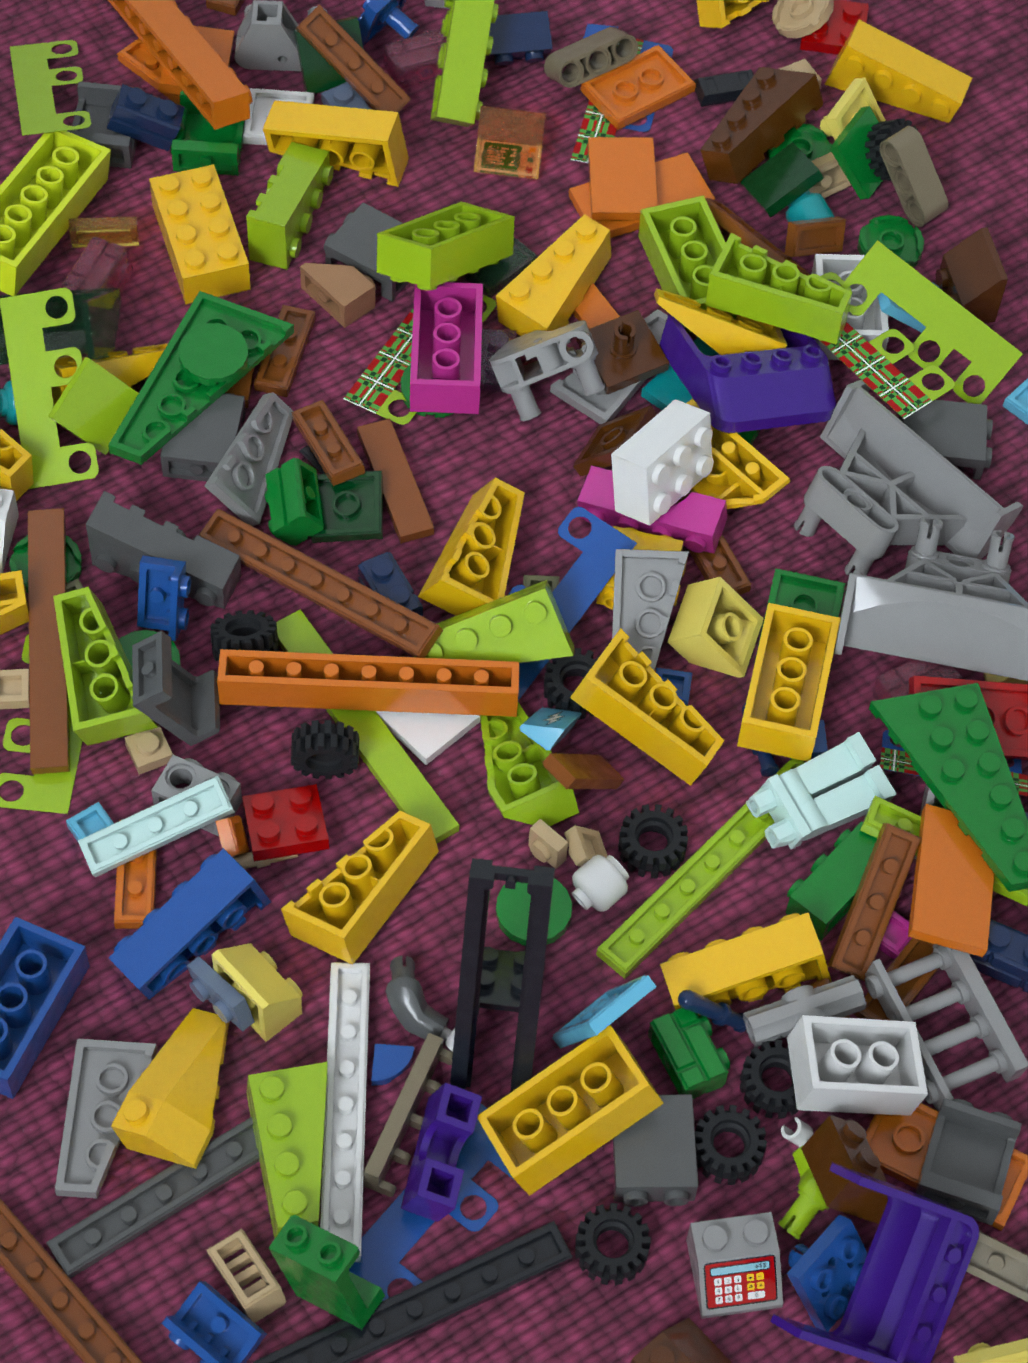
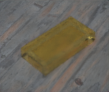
M136 216L69 219L71 244L74 248L139 245Z

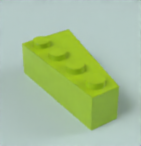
M495 0L444 1V7H448L450 10L447 11L446 17L442 21L441 34L447 38L446 43H442L438 52L437 64L439 69H443L442 75H437L435 80L431 120L469 127L475 123V120L480 119L483 103L478 100L480 88L485 87L488 76V69L484 68L485 56L490 55L493 45V36H489L490 25L495 23L498 14V4L494 3Z
M291 142L278 164L277 176L271 175L267 181L266 194L260 193L256 199L257 210L250 209L246 216L249 260L287 270L292 258L299 256L303 233L308 234L313 219L312 213L314 209L320 208L323 199V188L325 185H330L333 178L334 167L330 165L329 151Z
M545 580L436 623L442 628L443 632L425 658L514 661L523 663L573 656L574 644L548 581Z
M89 587L54 595L73 731L89 746L159 728L154 720L133 706V670L102 602Z
M328 1062L248 1075L246 1094L250 1115L253 1120L256 1145L259 1151L260 1167L274 1239L292 1215H296L316 1226L319 1223Z

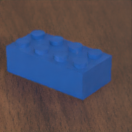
M14 917L0 941V1094L11 1099L15 1098L90 967L84 945L18 917Z

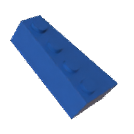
M224 848L218 854H212L206 858L200 866V871L189 881L179 884L172 892V898L161 908L152 910L144 918L143 925L132 936L129 935L121 939L115 946L114 953L109 957L117 968L149 1000L188 969L186 965L190 963L188 961L189 958L193 955L196 957L203 954L206 955L215 948L218 935L224 930L231 928L235 932L245 924L246 918L244 915L254 906L262 910L271 903V900L257 882Z

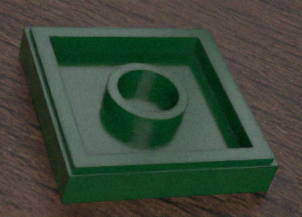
M353 16L335 20L363 49L358 18ZM293 29L305 92L319 93L346 83L347 81L296 29Z
M792 142L742 179L740 183L771 218L820 182L824 176Z
M366 471L365 474L335 486L332 485L326 474L317 475L324 530L311 536L312 543L383 539L382 471Z

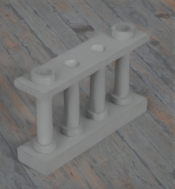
M933 944L932 954L890 972H886L880 959L873 961L865 973V984L871 997L878 999L887 1018L892 1021L913 1022L956 1002L964 1004L970 1015L969 1023L927 1041L922 1040L917 1030L928 1092L925 1100L929 1104L933 1103L935 1109L939 1111L944 1099H954L950 1091L993 1072L1001 1074L1005 1082L1008 1083L1021 1077L1028 1068V1061L969 953ZM937 968L946 971L952 982L951 988L907 1007L904 1006L895 986ZM974 1037L983 1039L989 1051V1057L942 1077L932 1055Z

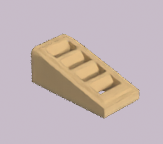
M242 1228L206 1250L242 1311L254 1323L286 1303L281 1286ZM244 1248L245 1252L225 1264L224 1259ZM249 1263H253V1265L238 1273L237 1275H232L233 1273L240 1270ZM261 1276L262 1279L242 1290L243 1286Z

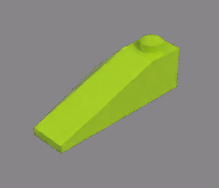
M519 702L517 717L480 715L488 792L502 816L534 825L541 819L548 826H551L578 814L579 810L574 790L566 789L542 764L546 757L552 753L551 750H545L520 731V726L529 717Z

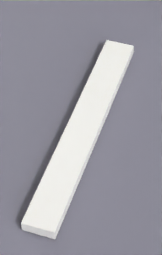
M331 962L320 1228L356 1245L360 1250V1255L355 1262H361L370 963H354L352 965L350 963Z

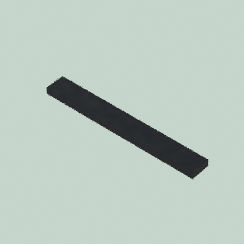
M555 1221L382 1301L362 1330L341 1320L253 1363H358L571 1262L573 1256Z

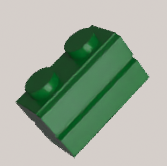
M292 458L282 464V468L277 467L265 474L267 491H265L264 495L270 509L271 519L268 521L270 532L273 536L291 546H297L307 540L308 536H314L324 530L316 469L298 458Z
M684 1008L652 1020L649 1026L648 1037L678 1094L692 1095L693 1100L726 1084L730 1062L722 1047L715 1048L710 1038L712 1036V1028L707 1017L698 1016L697 1013Z

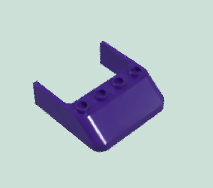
M668 315L659 346L699 408L710 412L711 425L715 429L725 433H737L826 422L831 419L836 407L828 358L813 337L780 328L787 343L786 348L708 356L699 351L681 323L672 315Z
M832 1163L829 1171L860 1186L885 1194L888 1197L886 1208L840 1326L831 1332L773 1314L770 1322L799 1339L873 1363H931L979 1238L978 1224L974 1218L906 1189Z

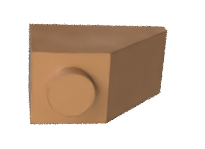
M304 263L300 266L301 288L344 328L375 308L376 286L368 275H363L354 266Z

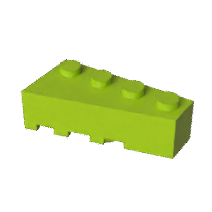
M730 233L710 273L705 305L837 345L847 321L853 292L815 273L807 276L799 271L796 264L788 260L780 263L767 256L768 250L757 245L752 249L741 243V237Z

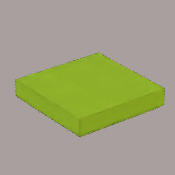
M85 357L48 417L85 443L93 444L98 452L106 455L109 451L108 445L139 393L96 362Z

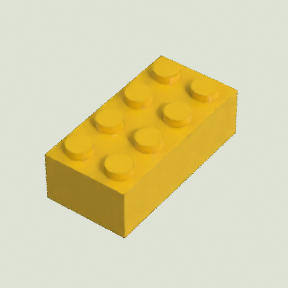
M214 164L149 178L152 206L185 304L193 303L199 291L220 297L251 290L249 263Z
M768 603L741 723L738 747L802 761L811 760L840 623L839 617Z
M609 1025L598 1035L589 1038L477 1116V1119L512 1178L530 1196L657 1109L664 1102L614 1028Z

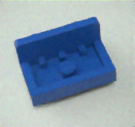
M142 556L139 565L137 627L169 631L168 636L171 637V641L175 642L180 631L187 629L189 608H184V598H188L190 593L191 576H186V561Z
M199 1281L177 1313L172 1316H166L162 1322V1325L170 1331L169 1338L177 1346L184 1350L191 1349L202 1358L199 1363H246L267 1335L265 1331L206 1281Z

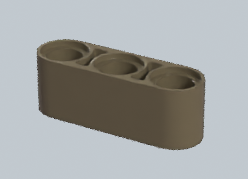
M609 27L550 54L545 60L544 72L546 76L564 87H576L630 62L637 54L638 42L632 35L616 27Z
M906 126L880 143L882 159L910 222L921 227L947 211V196L923 138L917 129L912 126Z

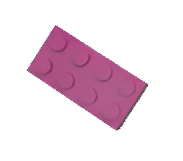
M445 282L438 285L435 290H421L415 284L410 412L479 414L483 284Z

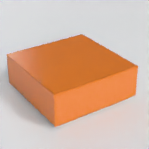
M239 815L215 821L222 849L224 848L231 856L249 852L245 830Z

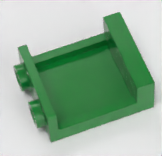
M181 91L180 105L184 106V112L176 139L172 140L173 171L181 172L214 164L217 174L239 176L245 120L214 130L186 94Z
M292 1215L269 1246V1250L296 1296L361 1330L385 1297L381 1287L349 1272V1269L360 1255V1250L356 1245L296 1215Z

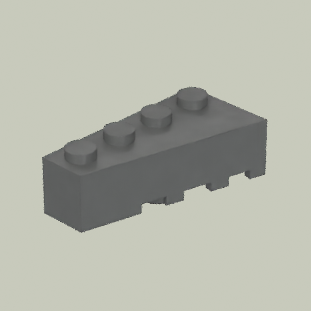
M105 491L103 492L86 523L92 565L97 566L104 572H115L139 583V565L142 556L186 561V576H191V588L188 597L196 599L205 606H216L225 609L242 576L240 555L198 535L191 540L179 529V526L168 521L164 525H160L144 517L145 510L133 504L130 510L114 503L116 496Z

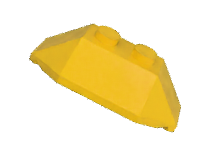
M693 398L687 402V404L699 408ZM711 425L713 432L711 439L713 468L710 474L700 480L691 491L726 500L727 509L765 503L790 483V478L738 433L721 432Z

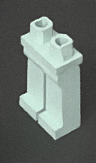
M857 732L848 737L843 743L806 763L790 769L780 776L776 774L768 778L760 789L747 800L746 805L756 818L770 813L775 824L767 827L764 832L767 841L773 849L788 845L792 850L800 846L802 841L811 839L866 815L874 796L889 802L897 793L880 765L869 769L877 760L860 732Z

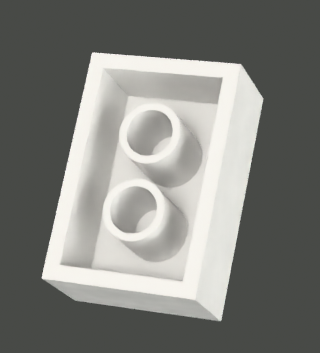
M815 254L811 274L815 273L822 276L825 273L833 272L845 281L865 255ZM829 280V281H831V282H833V283H835V284L841 286L838 282H836V281H834V280ZM860 284L850 285L851 292H853L850 305L859 306L863 304L867 298L866 288ZM878 297L860 316H855L848 311L846 322L868 342L889 330L888 315L881 311ZM889 337L882 342V347L885 351ZM814 338L826 354L828 360H840L824 344Z
M675 399L611 454L616 512L650 526L661 515L667 513L669 508L681 497L687 495L700 480L710 474L714 464L711 446L713 432L711 429L710 412Z
M802 1015L787 1037L797 1110L911 1116L928 1095L916 1022Z

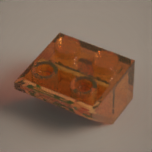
M481 105L474 172L538 180L548 112Z

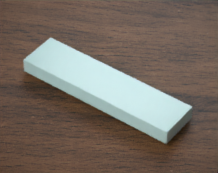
M216 776L78 840L92 875L97 877L235 813L221 779L219 776Z

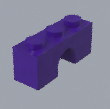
M445 1082L429 1096L400 1209L439 1222L455 1209L464 1170L456 1168L457 1160L463 1144L474 1132L482 1099L481 1095Z

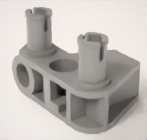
M254 0L252 4L246 6L244 10L245 17L237 30L236 62L239 66L251 70L301 71L293 30L297 28L298 24L284 2ZM316 7L310 8V9L308 10V15H309Z
M585 320L568 324L553 331L535 330L510 340L489 359L501 391L511 394L521 421L533 419L541 414L530 385L567 369L575 368L585 396L596 394L605 389V385L594 362L597 358L598 350ZM571 338L583 339L585 342L581 344L582 348L579 350H575L573 347L569 348L567 344L570 343ZM525 355L526 360L537 357L538 360L524 366L520 357Z

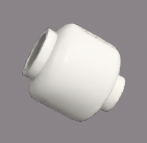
M595 855L572 875V881L576 888L572 895L585 910L592 906L597 911H606L627 893L628 885L626 880L629 879V875L613 856L608 855L605 858L602 855Z

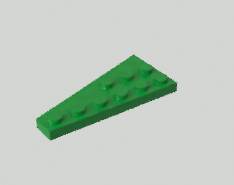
M199 291L108 445L109 453L142 465L294 333V324ZM206 323H221L233 327L243 335L248 344V365L244 373L233 382L227 384L226 381L219 382L217 386H206L194 382L184 374L179 362V345L184 335L191 329Z
M973 683L871 701L869 706L871 713L876 719L880 718L889 730L888 735L896 745L900 744L912 760L911 765L943 807L951 810L959 821L958 826L965 836L970 835L982 851V858L1008 892L1028 889V819L979 684Z

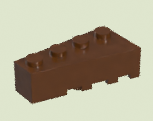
M759 67L700 149L709 180L738 184L765 159L764 153L774 147L777 148L785 141L783 135L792 127L798 129L806 122L805 115L808 112L819 110L824 103L816 74Z

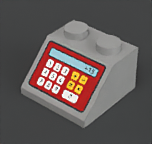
M772 1212L690 1223L686 1242L701 1319L783 1307L780 1250Z

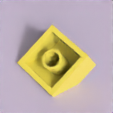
M721 577L704 580L687 586L667 643L691 664L741 678L745 676L764 618Z
M249 943L218 949L212 954L213 969L246 999L255 1021L250 1026L265 1042L302 1014L301 997L303 994L300 988L291 978L285 980L276 971L277 965L267 952L262 951L259 953Z

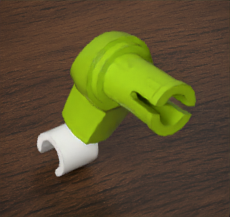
M795 1117L798 1125L797 1131L794 1133L790 1128L783 1125L781 1127V1134L785 1139L799 1147L792 1155L800 1174V1181L797 1185L799 1188L797 1192L800 1195L778 1224L783 1229L786 1228L789 1234L800 1239L801 1234L818 1211L824 1212L829 1207H827L801 1150L813 1135V1129Z

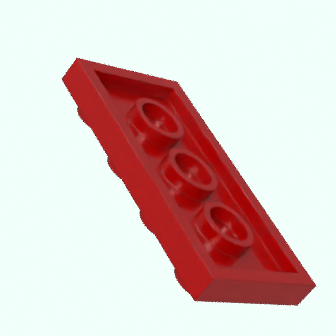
M915 675L909 678V695L978 683L1005 758L1028 760V684Z

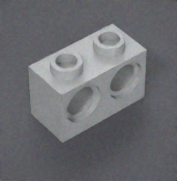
M172 755L151 792L153 804L155 805L219 776L236 813L242 803L241 784L233 776L224 772L215 773L208 770L194 759H182ZM181 783L189 784V786L185 788L175 787L176 785ZM232 813L222 819L233 817L235 813ZM215 822L201 828L219 836Z

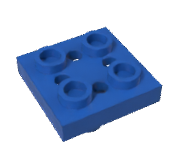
M366 0L362 8L365 11L358 18L363 46L387 24L400 34L406 42L415 35L420 26L402 12L406 0Z
M840 1214L810 1248L804 1244H797L795 1246L796 1250L802 1252L803 1255L791 1250L788 1257L791 1269L787 1275L814 1326L825 1331H829L845 1314L868 1254L852 1221Z

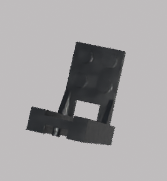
M472 858L468 882L450 1084L466 1090V1087L471 1088L479 1008L519 1012L510 1092H512L532 1078L555 868L534 865V870L492 865L493 860ZM494 880L506 881L505 888L516 889V882L528 884L527 893L531 895L525 951L514 952L485 947L490 890L493 889Z

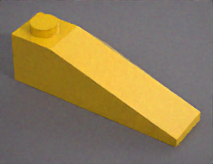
M656 288L654 293L656 303L720 355L787 347L786 340L779 327L739 315L733 318L731 314L709 306L705 310L700 308L701 304L691 298Z

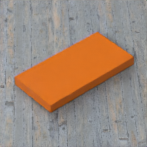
M688 152L655 162L658 206L699 196L715 200ZM590 182L569 188L568 196L579 216L582 217L585 214L592 218ZM595 220L610 230V238L639 230L640 220Z
M926 804L921 813L919 831L921 841L917 849L908 937L983 957L988 950L994 872L982 858V851L970 835L965 836L959 828V821L951 810Z
M920 1103L911 1116L874 1115L866 1131V1139L881 1163L880 1168L882 1172L914 1188L917 1187L938 1114L937 1110ZM1016 1149L1013 1150L1003 1187V1200L1000 1211L993 1224L990 1225L1000 1231L1003 1230L1028 1176V1155Z

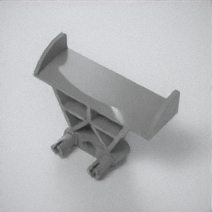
M858 380L847 385L834 409L831 419L828 420L820 436L824 442L844 458V461L839 470L831 466H821L817 470L804 495L805 506L794 523L795 530H799L801 525L804 524L799 533L803 536L811 537L816 533V529L823 519L853 545L856 550L849 563L845 566L844 571L846 575H849L852 569H855L853 573L867 576L874 560L881 558L889 545H915L920 526L919 522L922 517H930L929 532L932 528L933 518L943 522L938 545H945L956 555L982 559L988 553L992 531L1001 530L1002 537L1021 512L1023 505L1017 501L1005 508L1002 507L869 394L871 388L866 383Z
M922 517L919 522L920 526L916 544L908 551L904 570L887 580L849 573L834 654L842 655L843 646L1028 681V602L1009 585L1012 570L1008 561L1012 543L1015 539L1012 533L1005 531L1002 545H1000L1002 538L1001 530L992 531L987 559L982 560L937 551L943 522L933 518L932 528L929 532L930 517Z

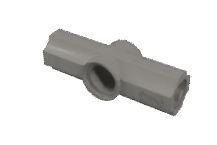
M852 975L817 988H813L811 985L796 987L785 993L779 1001L743 1013V1020L751 1043L758 1047L763 1042L769 1041L770 1043L787 1037L802 1015L845 1017L865 1010L866 1001L858 979Z

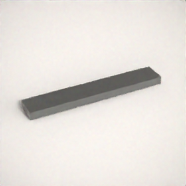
M252 1117L209 1142L196 1169L175 1163L47 1241V1246L61 1269L71 1279L258 1163L259 1151L256 1145Z

